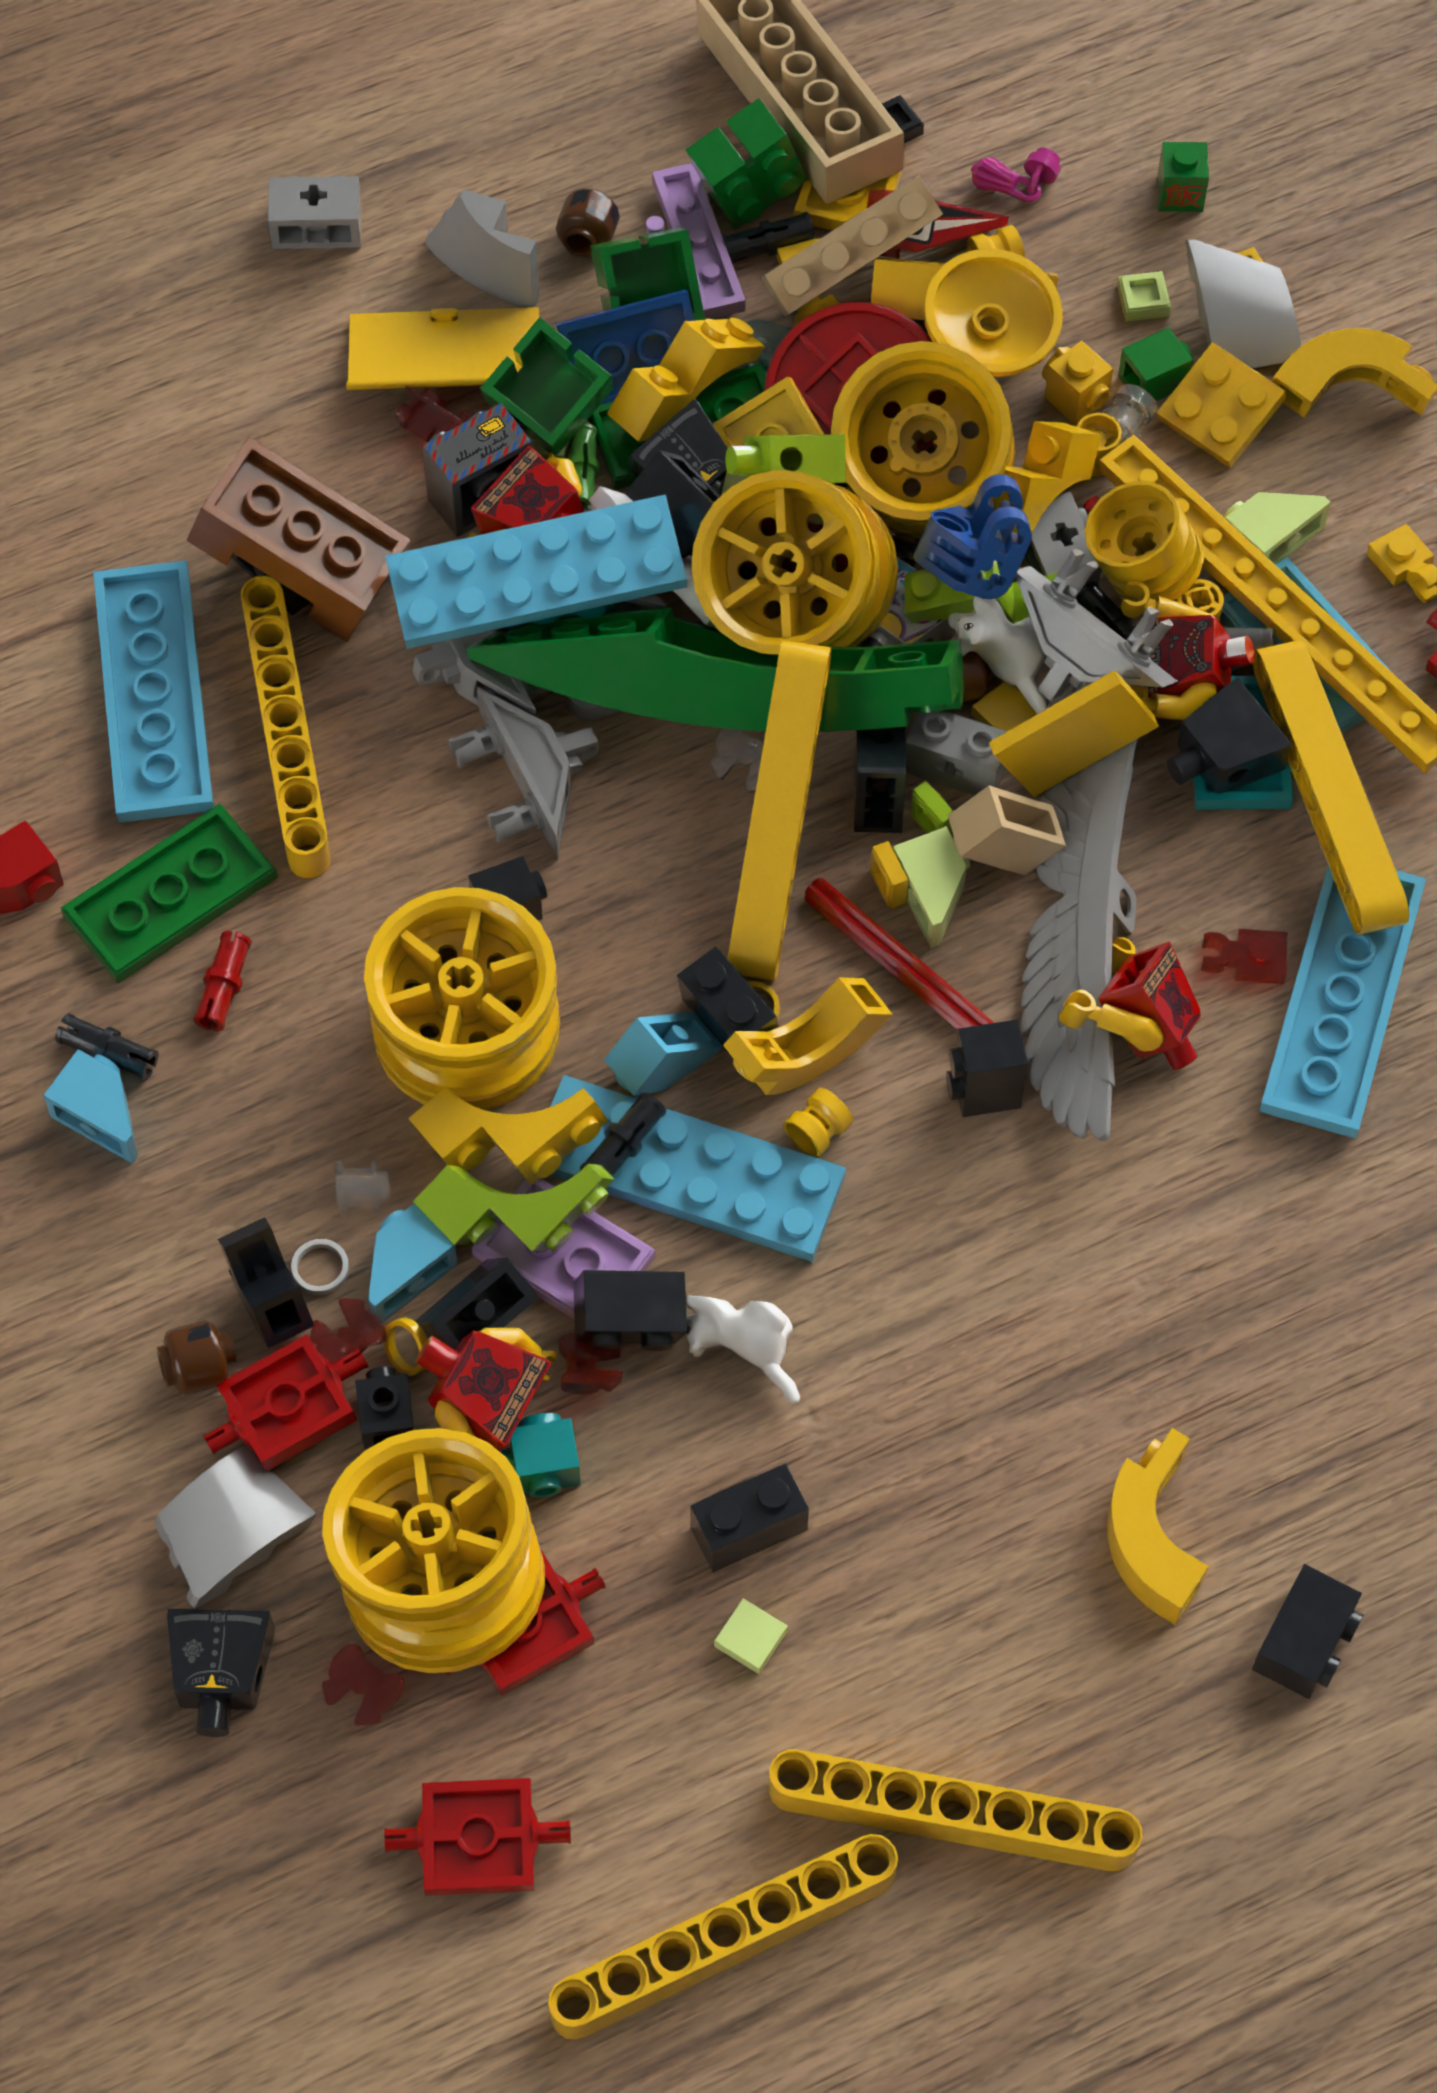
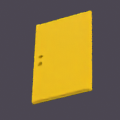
M539 307L470 310L439 308L432 309L431 311L350 314L348 381L346 382L347 390L480 386L485 383L506 356L514 361L518 372L522 366L517 363L513 348L539 318Z

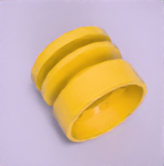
M1133 481L1112 489L1101 497L1090 511L1084 529L1086 546L1122 600L1140 601L1135 597L1127 596L1123 592L1125 585L1130 581L1144 583L1149 589V598L1151 599L1161 596L1174 601L1186 593L1199 577L1204 561L1202 542L1187 521V517L1178 502L1167 488L1154 482Z

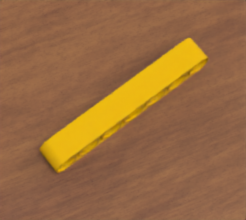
M257 576L248 580L242 587L241 602L288 865L294 874L302 878H315L327 871L331 864V853L283 589L277 580L268 576ZM262 605H270V606L265 607V608H258L259 606H262ZM269 644H278L274 647H265ZM277 683L285 684L280 687H271L272 685ZM284 723H292V725L288 727H278L279 725ZM291 763H298V764H300L299 766H297V767H295V768H286V767H285L286 765H289V764H291ZM298 804L308 805L307 807L302 809L292 808L293 806ZM305 845L316 846L308 851L299 850V848Z
M782 640L727 958L741 976L776 981L829 674L831 647Z
M1295 640L1254 650L1253 669L1271 719L1292 744L1288 763L1354 931L1357 935H1363L1407 924L1409 921V907L1404 889L1305 642L1303 640Z
M788 1749L779 1753L773 1759L769 1768V1795L772 1802L782 1810L1104 1871H1121L1128 1868L1134 1862L1143 1838L1142 1827L1138 1819L1128 1811L1113 1807L798 1749ZM796 1771L807 1779V1784L801 1789L789 1790L784 1788L778 1779L786 1772ZM841 1781H849L859 1787L861 1794L852 1800H843L833 1793L832 1788ZM894 1791H903L913 1798L915 1804L906 1810H897L892 1808L885 1798ZM947 1801H957L966 1807L968 1815L960 1820H951L941 1813L939 1807ZM1001 1811H1011L1020 1818L1022 1825L1014 1830H1005L995 1823L993 1816ZM1054 1821H1064L1073 1827L1076 1835L1069 1840H1059L1050 1834L1047 1826ZM1107 1831L1121 1832L1127 1837L1129 1847L1123 1850H1113L1104 1844L1101 1835Z
M868 1834L861 1836L562 1979L554 1985L549 1993L548 2007L553 2028L566 2039L577 2040L585 2038L884 1894L895 1881L898 1861L895 1846L882 1835ZM873 1855L881 1858L885 1862L887 1869L879 1875L872 1876L862 1872L857 1863L863 1857ZM817 1879H828L836 1885L838 1892L832 1898L818 1899L809 1891V1885ZM777 1902L786 1907L789 1915L782 1922L770 1923L760 1916L759 1910L766 1903ZM730 1926L737 1931L739 1939L732 1946L720 1947L711 1941L709 1935L716 1927ZM672 1949L681 1950L686 1953L690 1961L682 1970L669 1971L659 1962L662 1954ZM627 1973L635 1976L640 1985L632 1994L618 1995L609 1987L612 1978L618 1974ZM578 1997L585 2000L589 2005L587 2013L576 2020L563 2017L559 2012V2007L568 1998Z

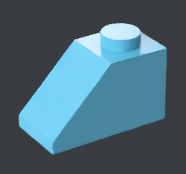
M694 1012L638 1017L605 1057L604 1061L615 1073V1078L619 1085L633 1095H639L644 1092L656 1093L664 1091L718 1054L723 1045Z
M78 1049L43 1095L50 1117L133 1164L138 1157L120 1070L108 1058L99 1054L93 1058Z
M415 1203L405 1211L397 1210L390 1214L382 1222L380 1230L376 1232L368 1301L372 1320L378 1326L458 1265L455 1245Z

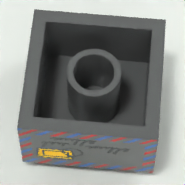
M502 403L488 410L475 413L468 421L448 432L444 431L434 435L429 442L422 445L427 498L456 537L477 527L471 507L527 446L532 447V441Z

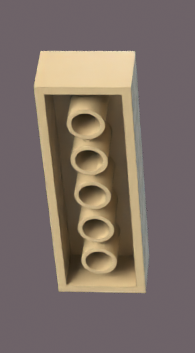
M696 0L698 35L750 104L758 98L761 99L787 134L809 182L826 204L904 170V132L801 0Z

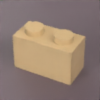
M990 785L948 815L954 835L953 842L960 857L1024 876L1066 847L1053 805Z

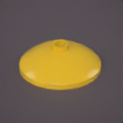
M977 249L952 258L936 272L925 296L924 320L928 334L933 342L947 344L965 351L986 366L993 377H1004L1025 372L1038 365L1048 356L1055 346L1061 331L1063 308L1055 285L1047 274L1032 261L1005 250ZM989 325L993 327L995 331H986L981 326Z

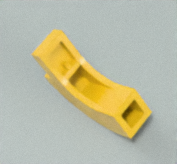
M1367 328L1335 330L1309 340L1291 354L1272 380L1273 383L1286 391L1287 398L1283 404L1303 418L1308 415L1324 393L1344 382L1362 381L1374 384L1420 416L1430 405L1437 392V383L1433 381V377L1428 371L1418 365H1410L1405 362L1413 345L1392 334Z
M839 977L809 1009L789 1023L770 1031H735L723 1046L733 1057V1065L741 1076L751 1082H756L765 1095H775L800 1087L841 1063L867 1042L893 1014L864 978Z
M1172 1428L1163 1442L1157 1439L1151 1442L1139 1465L1126 1458L1116 1479L1108 1510L1107 1538L1113 1562L1127 1587L1145 1606L1176 1626L1202 1586L1209 1566L1171 1542L1163 1532L1157 1518L1156 1500L1185 1458L1190 1438Z

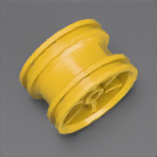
M918 341L898 344L875 354L858 367L846 382L834 407L831 435L845 434L846 486L848 490L854 492L876 510L885 521L889 532L904 538L920 539L933 511L956 506L971 508L979 487L987 478L998 474L1003 475L1006 466H1014L1016 450L1009 406L999 383L986 366L967 352L947 344ZM941 390L946 394V400L942 405L938 406L928 401V396L932 391ZM896 402L901 407V411L895 418H887L883 414V409L888 403ZM967 422H973L979 427V434L973 439L965 438L961 433L962 426ZM920 439L925 442L935 439L933 441L935 451L929 454L924 450L917 454L919 450L916 442ZM876 447H884L888 451L886 461L881 464L874 463L871 460V452ZM953 467H962L966 471L967 477L962 484H953L949 480L948 474ZM909 479H916L921 484V490L915 497H909L903 491L904 483Z
M772 470L751 475L732 485L712 504L701 521L693 544L691 570L695 592L706 616L723 635L739 646L762 654L779 656L782 640L825 647H858L877 630L889 612L897 588L898 561L895 544L885 521L874 508L854 492L800 471ZM813 514H819L824 523L822 530L817 533H813L808 528V519ZM766 518H773L776 521L777 532L773 536H765L761 531V523ZM839 554H844L848 558V566L844 572L840 573L836 571L835 557ZM785 558L792 559L791 561L797 563L796 570L793 573L787 572L788 570L782 568ZM751 561L757 566V574L754 578L746 580L741 577L739 569L743 563ZM824 598L828 604L827 610L824 614L816 616L812 611V604ZM772 601H778L781 606V615L775 619H769L765 614L766 606Z
M453 887L426 893L408 901L391 914L374 935L366 954L364 983L371 1015L372 1033L377 1057L383 1069L403 1093L425 1105L447 1086L465 1102L477 1108L489 1110L519 1098L540 1080L551 1065L559 1044L560 1016L556 995V961L551 941L541 923L525 907L502 894L481 888ZM489 961H492L493 963H490V966H489V969H488V968H487V964H488ZM409 983L419 984V986L404 990L405 986ZM513 999L519 1000L522 1003L516 1012H513L504 1004ZM425 1026H431L437 1037H424L421 1035L420 1030Z
M442 1428L412 1430L388 1437L365 1450L345 1468L331 1489L323 1512L322 1537L327 1557L332 1566L334 1576L341 1586L345 1605L354 1627L364 1643L381 1658L404 1669L419 1672H457L483 1664L504 1652L525 1632L538 1611L545 1589V1564L535 1529L531 1522L520 1478L508 1459L491 1444L466 1432ZM487 1531H494L496 1538L494 1540L481 1535ZM380 1551L379 1553H377L376 1555H374V1556L371 1558V1556H372V1554H373L374 1552ZM409 1588L417 1595H405L403 1592Z

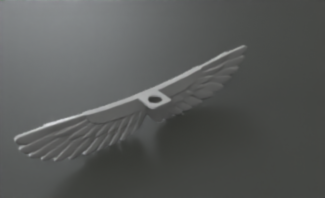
M1137 739L1044 791L1046 797L1042 796L1040 802L1053 805L1066 847L1043 862L1042 865L1036 867L1038 878L1045 885L1064 896L1046 909L1034 922L1029 933L1033 939L1029 943L1026 957L1030 962L1022 977L1023 983L1027 986L1021 998V1006L1025 1009L1021 1019V1032L1025 1036L1029 1034L1025 1053L1028 1064H1031L1030 1083L1037 1091L1041 1088L1040 1095L1043 1108L1049 1111L1053 1107V1115L1057 1123L1061 1127H1065L1068 1122L1071 1132L1080 1139L1086 1138L1088 1127L1093 1136L1100 1141H1107L1110 1136L1112 1087H1115L1112 1032L1096 1027L1097 1022L1087 1018L1081 1028L1073 1029L1067 1027L1059 1020V1014L1063 1010V1004L1069 995L1076 990L1087 991L1095 999L1096 1006L1102 1007L1098 998L1112 980L1113 917L1126 933L1134 932L1136 895L1134 890L1117 871L1125 806L1134 768L1132 763ZM1120 891L1124 893L1127 901L1126 917L1120 906Z

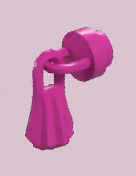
M1044 147L1031 152L1024 163V169L1031 179L1012 171L995 157L982 158L980 161L975 162L971 168L972 182L978 189L999 191L1024 202H1034L1041 196V182L1051 184L1056 181L1061 171L1060 157L1051 149ZM1018 182L1028 186L1027 194L1015 189Z

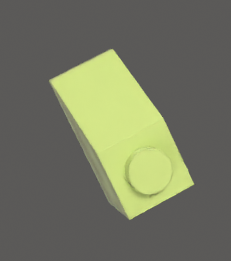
M1258 492L1245 503L1239 501L1232 505L1225 513L1224 518L1270 561L1276 564L1325 528L1331 502L1325 496Z
M947 826L893 846V851L909 879L907 903L930 949L939 946L964 890L966 869L970 868L969 859L960 857Z

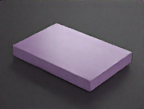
M541 1178L531 1186L525 1179L514 1194H530L544 1191L554 1186ZM583 1212L570 1225L574 1230L572 1236L554 1252L549 1248L545 1252H532L498 1216L494 1219L497 1226L491 1234L472 1248L473 1256L482 1262L486 1259L508 1257L537 1297L574 1319L573 1282L583 1270L645 1271L656 1257L655 1249L596 1212L590 1215Z

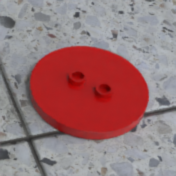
M847 302L829 306L803 319L784 337L770 362L765 381V390L786 377H791L824 435H831L834 407L843 386L858 367L875 354L898 344L933 341L915 321L892 308L867 302ZM941 390L932 391L928 396V401L938 406L942 405L946 400V394ZM896 402L888 403L883 409V414L887 418H895L901 411V407ZM922 439L916 442L919 450L917 454L924 450L929 453L934 446L933 441L935 439L929 442H925ZM881 446L874 448L871 452V460L876 464L885 462L888 457L887 449ZM835 483V485L847 487L846 483Z

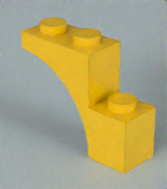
M731 317L730 319L719 320L707 318L706 320L684 321L659 366L633 368L606 414L638 442L647 441L720 376L737 366L756 361L765 345L752 335L754 333L753 329L738 318Z
M1034 421L1023 467L1006 466L1003 474L1015 479L1020 487L1023 499L1022 511L1028 517L1031 533H1033L1046 509L1058 495L1077 482L1091 480L1102 434L1066 423ZM1002 491L999 497L991 496L994 511L998 509L1002 501L1010 502L1008 493ZM1015 524L1012 533L1018 534L1017 527Z
M446 1086L408 1118L446 1165L462 1166L465 1170L474 1169L485 1160L488 1152L497 1146L531 1186L540 1178L548 1177L559 1168L562 1159L579 1145H585L592 1141L598 1135L601 1127L609 1121L595 1100L584 1088L561 1103L543 1110L524 1114H501L486 1111L465 1102Z

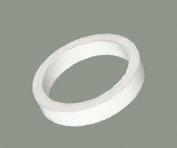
M315 1239L304 1243L297 1249L292 1258L291 1271L300 1289L312 1295H327L338 1290L345 1283L349 1274V1262L344 1249L340 1245L327 1239ZM326 1248L332 1250L339 1255L343 1262L340 1275L328 1285H310L302 1280L298 1274V1265L301 1258L313 1249Z

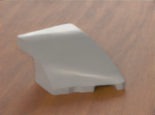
M462 190L452 207H448L439 223L428 232L425 241L426 246L450 270L488 294L523 308L536 306L539 299L536 241L507 233L506 201Z
M1195 239L1185 240L1190 281L1195 283L1200 324L1201 328L1206 329L1208 347L1214 342L1251 368L1284 363L1301 346L1294 307L1281 269Z
M243 1446L219 1460L191 1482L157 1515L154 1523L161 1540L169 1548V1558L174 1569H182L189 1585L187 1600L193 1608H196L225 1593L234 1577L267 1561L277 1544L308 1529L317 1513L271 1470L266 1472L259 1459L246 1446Z

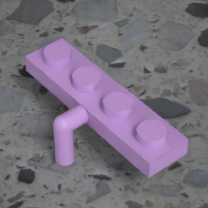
M689 163L652 172V184L668 228L679 227L688 229L705 320L707 318L715 319L744 312L746 309L744 294L703 183L693 164ZM651 216L647 219L646 234L664 230V220L661 217Z

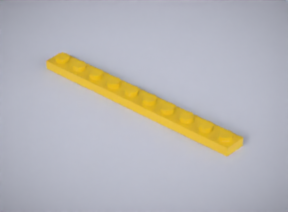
M1133 434L1099 460L1098 470L1116 487L1133 481H1148L1167 488L1178 502L1187 517V521L1202 542L1204 554L1202 567L1267 628H1274L1276 636L1283 643L1303 640L1309 650L1318 675L1424 774L1437 765V714Z

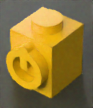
M1082 340L1071 349L1069 347H1059L1055 350L1041 373L1042 378L1046 380L1044 398L1076 426L1083 417L1092 414L1109 401L1113 368Z

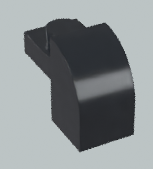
M265 1217L218 1238L230 1268L228 1271L256 1330L268 1348L315 1326L300 1287L286 1267L271 1226Z

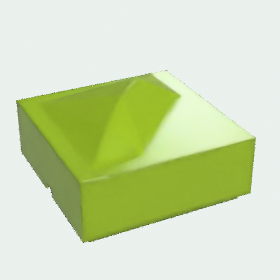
M927 781L923 782L913 789L910 816L926 833L947 826L953 838V831L948 819V815L953 810Z

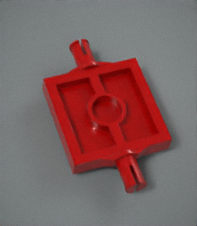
M308 1334L232 1375L224 1382L217 1384L216 1386L227 1404L230 1421L210 1433L204 1434L203 1437L213 1455L241 1439L245 1445L253 1449L267 1472L357 1421V1417L345 1397L342 1381L365 1368H369L359 1348L331 1364L329 1359L318 1353Z
M541 1550L545 1564V1589L536 1615L525 1632L504 1652L480 1664L488 1672L501 1696L594 1645V1636L581 1616L579 1601L606 1588L596 1568L568 1583L553 1570ZM445 1672V1674H446L447 1676L450 1675V1673H452V1672Z
M531 1778L422 1783V1812L417 1822V1828H385L384 1846L385 1852L418 1850L423 1864L425 1896L535 1891L534 1860L539 1844H571L570 1820L538 1822L532 1807Z

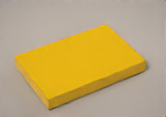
M1115 670L991 740L989 744L994 756L1033 797H1036L1158 728L1159 725L1151 710Z

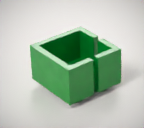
M760 98L726 121L732 132L750 154V158L745 161L742 159L719 126L685 149L707 193L734 230L745 223L756 220L763 210L782 197L790 196L802 183L808 180L787 134Z
M676 227L638 235L639 239L629 237L590 246L598 286L608 289L609 292L608 294L600 295L603 311L686 290L689 294L694 320H705L688 229Z
M539 317L513 348L516 361L522 368L517 372L514 361L506 356L480 389L485 402L491 407L502 403L525 434L548 453L552 452L556 458L614 389L611 374L580 349L574 354L572 343ZM573 358H574L575 366L570 363Z

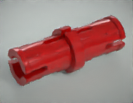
M232 931L221 933L220 943L212 967L205 970L203 976L205 989L197 1013H195L193 1018L195 1024L205 1030L210 1029L212 1021L215 1022L213 1026L214 1031L218 1032L224 1029L233 996L241 990L243 981H241L240 974L252 941L240 932L235 933L234 941H231Z

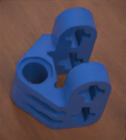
M998 474L990 476L979 487L971 508L956 506L933 511L914 552L913 557L915 561L953 590L982 599H995L1004 595L1013 583L1032 537L1028 517L1022 511L1023 499L1018 483L1008 475ZM1002 491L1007 492L1010 502L1002 501L998 509L994 511L991 496L999 497ZM1015 524L1017 527L1018 534L1012 533ZM994 560H996L1000 575L992 574L989 580L983 579L981 570L989 571Z

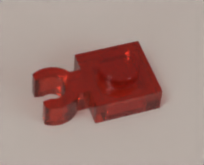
M1238 929L1236 941L1229 940L1228 937L1218 932L1205 933L1202 940V948L1215 949L1220 955L1217 957L1203 956L1201 971L1216 974L1224 971L1226 968H1235V981L1284 984L1287 976L1288 932Z

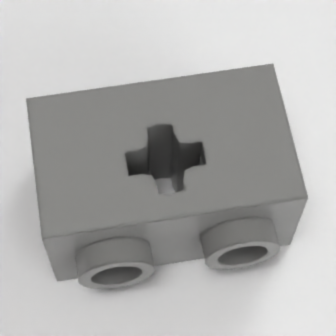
M289 176L286 178H269L268 226L272 249L361 248L362 201L359 176Z
M1071 492L1060 494L1055 498L1040 518L1032 533L1025 558L1028 565L1043 576L1058 573L1073 549H1078L1085 553L1078 570L1085 563L1095 560L1087 548L1084 529L1088 515L1083 507H1077ZM1099 565L1085 585L1092 581L1099 585L1100 576L1103 572Z
M943 710L929 713L917 712L906 739V773L973 795L978 794L988 785L998 788L1006 767L994 756L989 742L1007 731Z

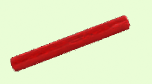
M816 878L806 888L804 898L807 903L957 1030L958 1028L994 1023L824 878Z

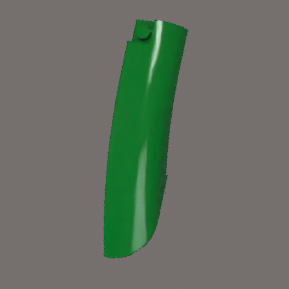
M672 608L604 613L596 618H582L579 616L561 617L549 624L528 623L522 625V628L507 632L505 636L501 632L491 634L467 648L468 658L537 687L574 699L640 716L677 723L748 731H766L778 656L762 654L739 646L717 629L674 617ZM961 639L873 647H831V660L819 732L906 727L913 712L929 713L961 709L964 692Z

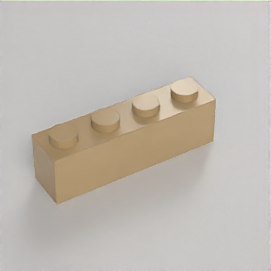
M918 175L762 276L761 279L784 316H787L943 215Z

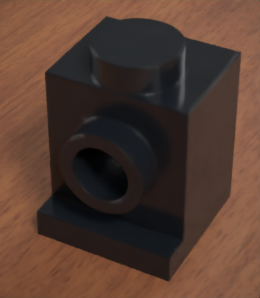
M377 1367L366 1372V1379L355 1380L364 1450L369 1449L388 1437L415 1430L407 1373L397 1374L396 1369L392 1367ZM392 1401L391 1404L384 1407L375 1404L379 1402Z

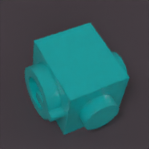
M539 1413L521 1419L510 1438L511 1447H505L501 1450L518 1474L524 1495L530 1494L536 1498L550 1497L559 1493L561 1488L581 1485L580 1466L571 1418L562 1419L560 1415L555 1413Z

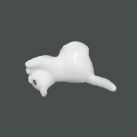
M976 596L973 599L974 611L949 615V626L956 630L957 640L961 639L962 657L970 651L977 653L988 664L995 676L1009 685L1017 686L1037 714L1048 708L1046 698L1037 691L1038 685L1035 682V678L1044 664L1045 654L1040 646L1030 616L1013 624L1007 619L1002 607L995 599H982Z
M686 1296L687 1307L695 1312L687 1316L686 1338L690 1343L689 1353H693L694 1357H700L706 1349L722 1345L760 1368L782 1391L791 1404L796 1405L799 1402L800 1395L795 1382L780 1367L786 1354L787 1339L793 1332V1327L789 1318L778 1307L768 1302L750 1301L744 1308L736 1310L728 1301L704 1296Z

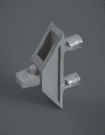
M1073 549L1052 582L1031 566L1018 569L1016 578L1042 651L1047 655L1044 663L1051 668L1037 689L1050 701L1056 698L1059 699L1071 684L1078 689L1084 682H1094L1115 670L1128 685L1165 687L1178 682L1155 664L1150 657L1164 635L1173 626V622L1167 619L1161 621L1151 631L1160 613L1159 610L1148 607L1144 612V616L1127 640H1125L1077 603L1076 596L1093 571L1095 572L1098 568V564L1094 560L1085 563L1078 570L1085 555L1084 552Z
M496 630L441 641L432 645L429 651L415 655L412 673L419 686L446 681L447 684L454 685L459 695L477 706V687L535 716L536 709L530 696L551 692L503 674L468 658L467 648L480 639L497 633Z
M477 687L479 713L485 722V726L455 738L447 739L450 753L452 756L456 755L458 768L492 752L502 755L525 800L516 805L487 814L486 817L490 830H495L496 841L501 843L507 838L537 827L538 830H542L558 860L571 791V776L583 769V763L599 756V740L592 727L567 735L565 731L554 733L551 725Z

